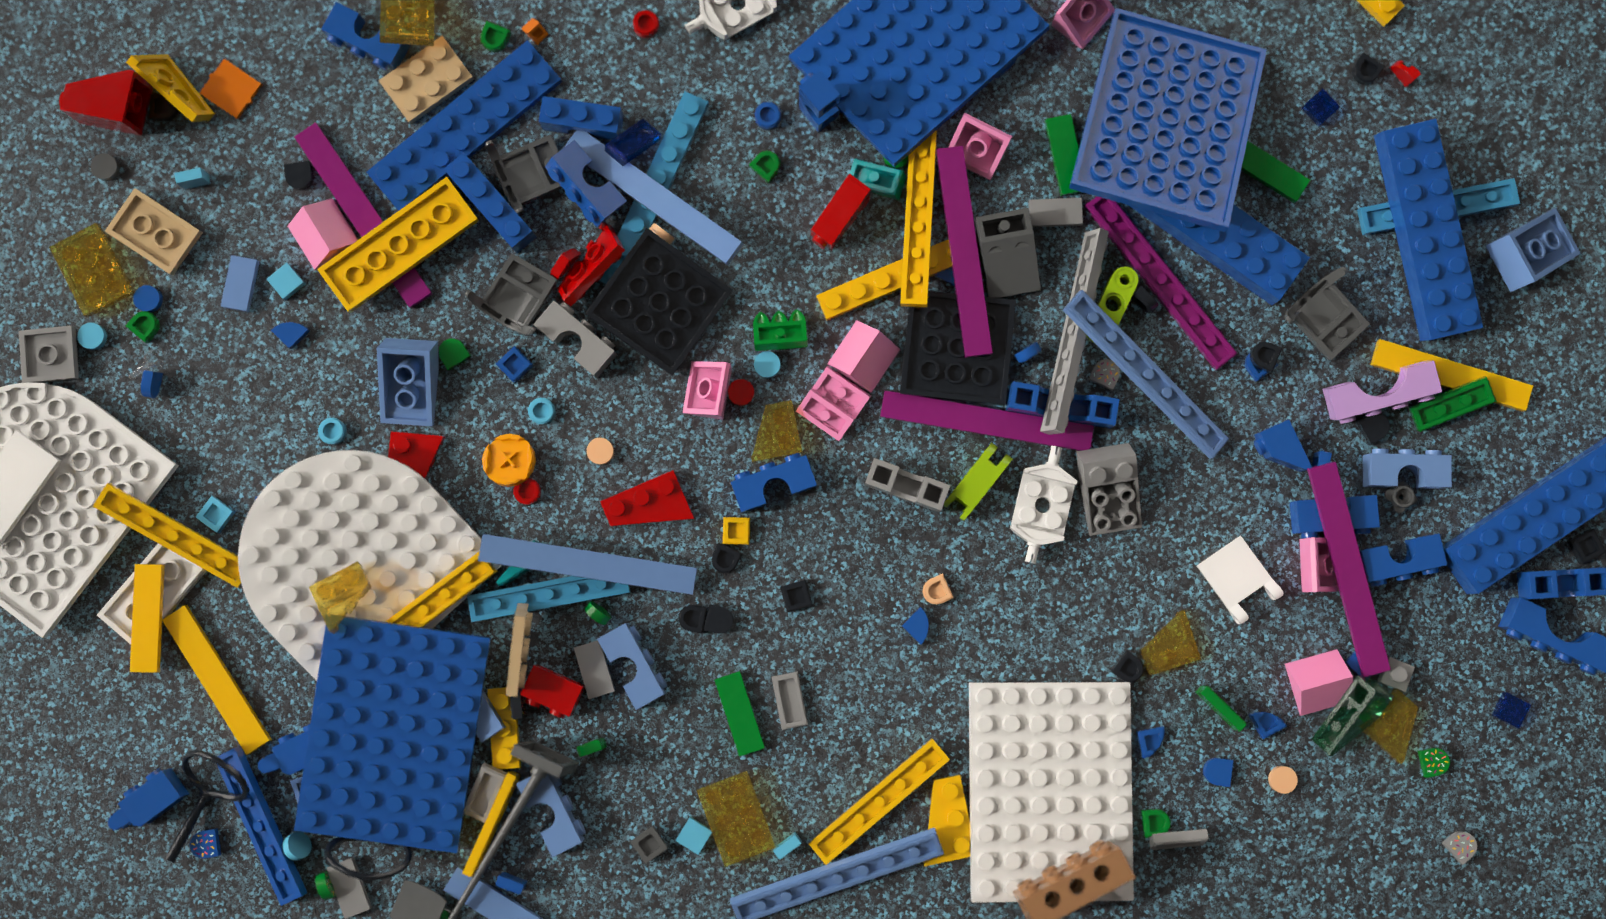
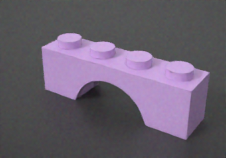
M1430 360L1400 367L1399 377L1395 385L1381 395H1368L1355 382H1345L1323 388L1330 419L1339 420L1340 424L1356 420L1355 415L1365 413L1366 416L1380 414L1382 413L1381 408L1391 406L1392 409L1408 406L1407 401L1418 399V402L1432 400L1435 398L1434 394L1442 392L1435 362Z

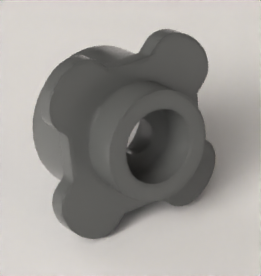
M1404 481L1398 482L1397 487L1385 492V499L1390 500L1393 504V510L1397 513L1404 512L1405 507L1414 505L1417 502V496L1409 488L1408 483ZM1399 495L1403 496L1402 500L1399 499Z

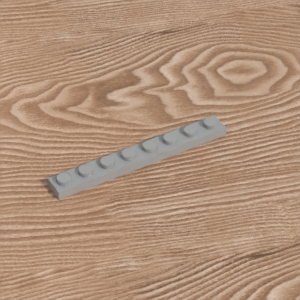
M1098 228L1085 232L1070 301L1081 290L1093 301L1095 300L1098 278L1102 272V260L1107 249L1109 231ZM1066 315L1040 430V432L1048 435L1064 433L1068 425L1069 409L1074 398L1076 378L1080 372L1081 355L1085 348V332L1068 315Z

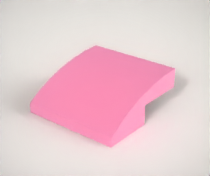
M827 366L796 412L840 441L871 395Z

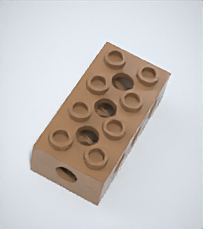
M1097 841L1090 845V850L1084 854L1075 853L1065 859V864L1059 867L1054 865L1046 868L1041 872V877L1035 880L1029 878L1020 882L1017 885L1018 889L1014 890L1013 894L1026 919H1060L1136 878L1121 848L1109 841ZM1051 891L1049 897L1045 899L1046 894Z

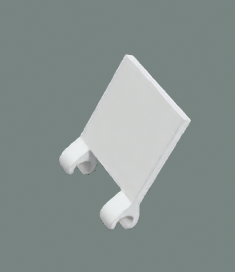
M1241 535L1197 565V568L1224 603L1237 624H1242L1249 619L1247 613L1238 603L1262 586L1272 600L1279 599L1284 594Z

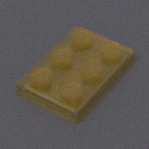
M381 0L380 43L434 46L435 0Z
M94 223L49 247L83 316L88 318L135 293L100 224Z
M747 770L696 790L725 867L776 848Z

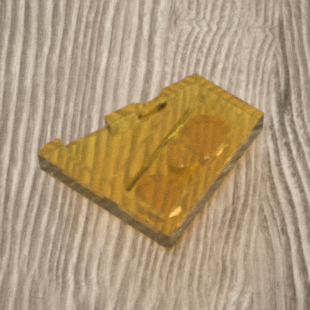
M792 400L766 405L751 457L752 463L802 453Z
M357 561L310 586L309 589L329 632L334 634L338 631V625L346 614L352 613L359 599L363 598L372 586L361 563Z
M1185 610L1178 611L1175 614L1176 616L1140 649L1148 675L1151 676L1201 659Z
M1394 689L1360 726V729L1398 764H1402L1406 756L1418 707L1399 689Z

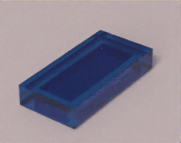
M641 119L605 145V152L620 165L624 166L661 140V133L647 121Z

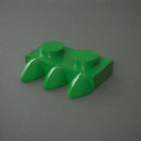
M798 309L791 314L789 321H787L786 316L781 311H777L773 315L771 323L764 313L759 312L753 321L755 351L808 347L806 319Z

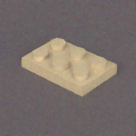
M441 36L381 78L379 82L407 121L412 124L472 82L474 78L444 37Z
M136 188L131 192L105 230L106 233L172 276L203 233Z
M525 603L517 604L514 616L506 696L517 697L519 688H524L527 665L522 664V662H527L530 639L525 638V635L530 636L533 613L528 612L529 604Z

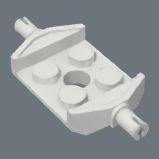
M699 0V18L685 24L688 33L691 34L704 26L705 29L708 28L719 38L726 40L776 12V0H744L746 4L741 10H735L731 7L733 0Z
M1051 446L1048 462L1044 465L1029 467L1023 470L1010 529L1029 545L1025 562H1030L1031 560V563L1036 564L1041 545L1064 541L1063 535L1077 480L1059 467L1058 463L1062 448L1058 447L1056 450L1057 446ZM1038 498L1048 500L1049 509L1047 512L1041 513L1037 511L1035 502Z

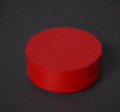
M649 10L638 12L633 18L635 33L642 38L654 36L659 29V20L656 14Z
M745 379L733 381L728 388L729 399L737 406H746L754 398L753 385Z
M528 478L523 483L514 486L513 494L518 502L531 505L540 498L541 487L537 481Z

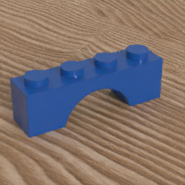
M464 152L444 168L449 177L517 254L536 238V235Z
M1013 381L1009 387L1006 411L1044 417L1049 389L1039 385ZM1074 394L1069 409L1068 422L1110 429L1116 425L1119 399L1098 395Z
M1522 597L1510 598L1498 627L1507 630L1505 633L1507 636L1519 641L1524 638L1531 642L1530 646L1542 652L1549 650L1555 653V658L1568 664H1571V662L1581 665L1579 668L1581 671L1595 676L1596 673H1606V637L1596 632H1584L1575 640L1565 642L1556 637L1550 630L1546 620L1545 608Z

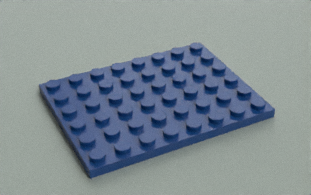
M851 0L789 55V60L805 76L811 72L815 74L821 70L840 94V103L836 105L839 111L893 167H896L999 75L1005 67H1008L1011 62L1049 30V24L1024 0Z
M1115 8L1069 189L1226 232L1230 224L1267 50Z
M328 614L294 831L457 853L459 851L491 637Z

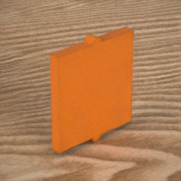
M223 59L215 72L209 74L210 79L199 94L238 120L248 104L251 105L253 103L252 99L262 84L226 59Z

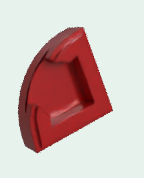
M1397 61L1389 68L1402 84L1407 87L1421 75V72L1414 66L1407 67L1403 65L1404 61Z
M575 248L562 253L550 274L558 280L572 267L581 253Z

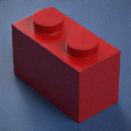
M535 664L520 695L526 697V703L540 708L542 704L551 708L549 713L564 719L565 715L570 717L574 714L585 685Z

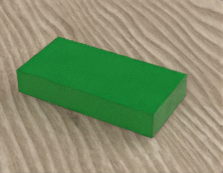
M1201 685L1195 691L1233 730L1241 731L1246 726V722L1209 686Z

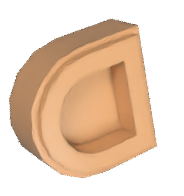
M943 573L929 579L923 586V597L931 604H941L954 598Z

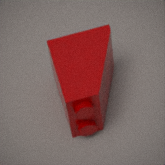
M125 70L67 83L59 97V110L80 124L142 136L153 87L134 70Z

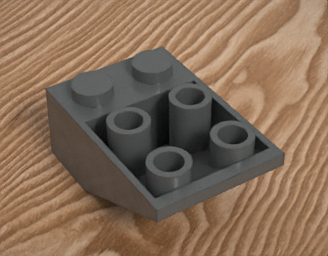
M1029 208L976 217L974 221L976 240L988 297L1004 298L1040 291L1036 248Z

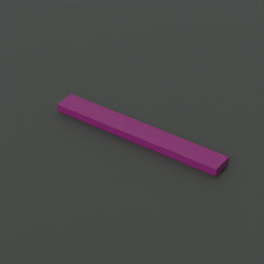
M316 122L294 136L361 237L384 222ZM415 267L393 282L410 309L433 295Z
M963 146L939 148L936 150L965 358L991 355L993 352Z
M1096 196L1084 206L1102 229L1109 231V239L1215 371L1238 354L1116 201Z
M884 391L880 418L1046 446H1057L1076 451L1090 449L1094 428L1092 425L1068 422L1064 433L1048 435L1040 432L1043 417L920 396L904 395L891 391Z
M1336 462L1307 468L1361 675L1367 677L1391 670Z

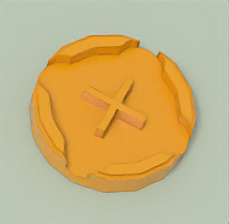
M500 435L485 448L482 457L483 469L489 479L496 484L505 487L517 486L526 481L533 473L536 464L535 451L531 444L520 435Z

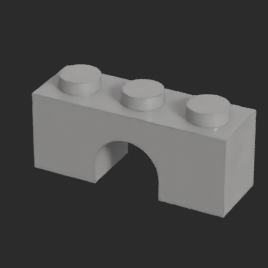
M553 301L533 325L556 345L565 336H579L582 341V347L574 357V360L597 379L617 356L613 350L615 345L604 335L599 339L592 333L595 328L585 319L579 322L572 315L575 311L566 303L562 302L559 305Z
M876 458L873 459L864 484L870 488L937 512L942 510L950 488L948 484L926 476L922 477L909 473L896 465Z

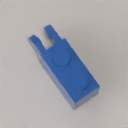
M310 724L303 727L304 733L295 736L294 733H290L279 738V744L272 747L273 753L259 760L258 769L265 774L281 769L282 773L288 775L302 771Z
M158 768L145 777L147 782L142 786L135 785L123 794L125 798L117 803L120 809L108 818V826L113 831H117L131 824L140 827L150 824L187 797L190 793L172 768L162 771Z

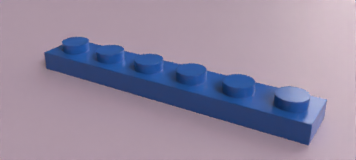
M241 745L217 756L233 766L248 784L250 789L249 796L242 802L234 801V804L280 905L287 904L307 894L308 892L294 861L289 859L283 851L284 839ZM218 766L229 793L242 794V788L236 779Z

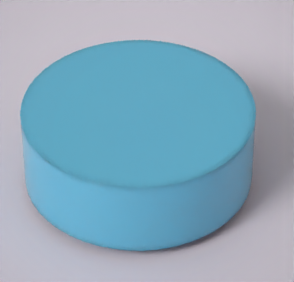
M86 323L80 327L77 338L83 347L97 350L105 345L107 332L101 325Z
M761 352L754 360V369L762 378H773L780 370V360L773 352Z
M546 398L534 399L528 407L530 419L539 425L548 424L555 417V406Z
M327 418L320 423L318 434L323 442L337 445L345 439L347 428L341 420Z
M294 832L283 841V851L291 860H301L311 852L310 838L303 832Z

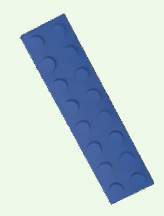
M527 40L366 173L399 211L429 190L434 182L447 177L448 174L444 171V168L464 152L468 158L473 156L486 145L487 141L492 140L540 101L543 96H546L562 83V80Z

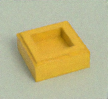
M723 517V544L749 545L750 518Z

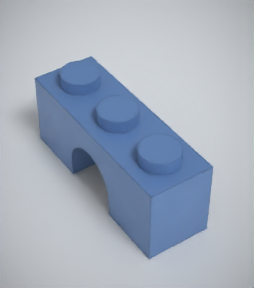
M1372 449V453L1363 455V487L1390 488L1398 486V474L1403 467L1410 469L1414 473L1416 488L1445 489L1452 487V456L1442 455V450H1425V455L1415 454L1413 449L1398 450V454H1389V449Z
M625 623L599 637L597 640L609 662H613L621 657H628L636 664V677L633 681L624 685L623 688L635 710L666 694L664 688L667 687V683L660 672L656 674L651 664L655 663L648 649L643 650L638 641L642 638L635 625L630 627L628 623Z
M547 774V777L541 780L526 805L530 808L536 804L545 803L554 810L555 821L553 825L540 833L551 856L554 857L582 843L585 839L583 835L586 831L580 819L575 820L571 812L574 807L567 794L563 796L559 788L562 785L560 777ZM531 776L516 784L520 793L523 792Z

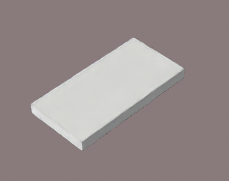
M20 431L14 432L0 452V547L62 462Z
M159 543L141 563L165 565L162 619L170 615L206 573L205 569ZM134 572L97 614L101 620L129 644H131Z

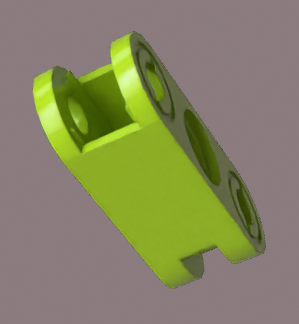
M1126 266L1118 268L1110 276L1097 302V305L1117 325H1119L1138 284L1137 273L1132 268ZM1120 279L1124 280L1126 285L1122 284ZM1106 300H1114L1118 305L1117 311L1108 310Z
M992 442L944 502L946 508L955 500L961 503L965 508L959 518L963 521L1013 459L1006 454L997 466L991 462L989 458L998 448Z

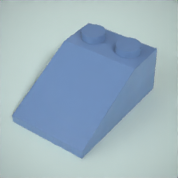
M1556 208L1486 245L1490 257L1497 266L1510 292L1539 280L1581 254Z
M385 338L377 347L380 422L433 426L439 372L438 341Z

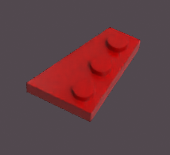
M606 221L599 228L602 230V233L596 242L591 240L586 246L587 252L582 262H575L557 288L563 301L569 306L582 299L592 284L599 281L604 272L613 263H616L625 251L612 226Z
M391 431L388 457L409 466L423 478H426L445 437Z
M674 470L600 501L610 526L694 519Z

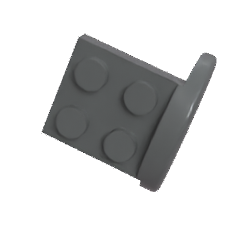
M551 134L499 156L492 140L486 142V148L498 179L512 208L517 214L524 212L523 205L562 189L561 185L549 176L548 170L545 168L551 157L558 153Z
M511 253L483 299L471 290H467L465 296L476 308L501 325L518 334L532 336L536 328L531 327V324L558 281L556 278Z
M1345 267L1334 270L1310 287L1289 307L1284 316L1288 324L1291 325L1294 322L1328 360H1332L1370 325L1333 284L1348 272Z

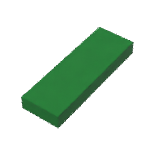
M1071 114L1045 119L1044 123L1060 196L1081 193L1080 191L1069 189L1079 150Z
M1247 140L1241 171L1292 203H1296L1310 182V179Z
M1483 376L1438 394L1432 400L1418 402L1408 407L1417 431L1421 432L1494 403L1496 399L1488 378Z
M738 671L714 679L739 757L764 749L765 746L741 672Z

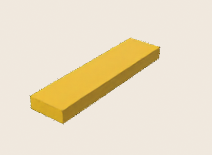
M135 564L130 672H160L165 565Z
M513 770L507 773L462 874L469 877L474 876L485 857L517 786L516 784L521 777L519 773Z

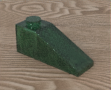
M1357 675L1315 733L1312 740L1329 756H1334L1376 721L1394 697L1376 681Z

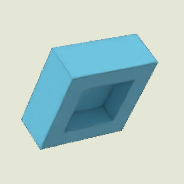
M200 167L174 173L176 184L184 189L211 184L209 174Z
M285 263L267 278L268 282L285 301L306 285L289 263Z
M211 496L196 518L216 533H220L235 514V511L217 497Z
M690 816L675 841L699 855L713 830Z
M794 832L773 847V852L780 860L801 844V839Z

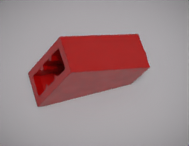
M849 173L811 228L812 241L820 248L825 249L827 247L832 251L869 202L871 189Z

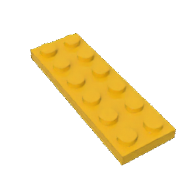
M445 177L317 270L347 312L351 313L479 220L448 177Z

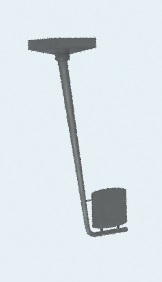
M534 740L514 744L511 755L532 766L531 773L533 775L453 912L445 908L447 900L443 896L426 886L406 880L390 913V918L440 919L445 909L451 913L448 919H455L541 780L546 778L547 774L559 778L575 773L580 762Z

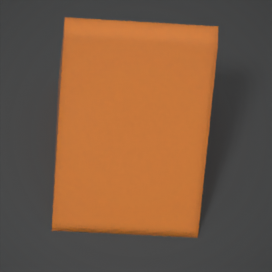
M534 18L521 28L536 45L549 35Z

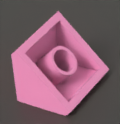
M1067 0L1057 11L1051 25L1075 45L1083 49L1113 14L1115 8L1109 0Z
M964 113L949 147L963 146L966 169L991 180L1012 136Z
M334 199L303 206L288 225V228L314 270H317L358 240Z
M856 321L828 362V365L872 393L899 353L900 348L879 330Z
M691 361L683 413L723 420L732 371L730 363Z
M1300 539L1302 592H1339L1326 539Z
M1337 649L1285 663L1300 716L1353 701V676Z

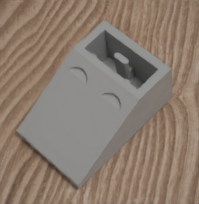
M1124 443L1076 451L1078 476L1089 536L1142 528L1137 457L1130 444Z

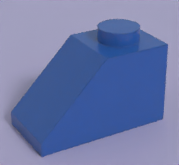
M1289 419L1254 435L1256 439L1254 441L1255 448L1266 460L1299 472L1306 471L1307 468L1312 467Z

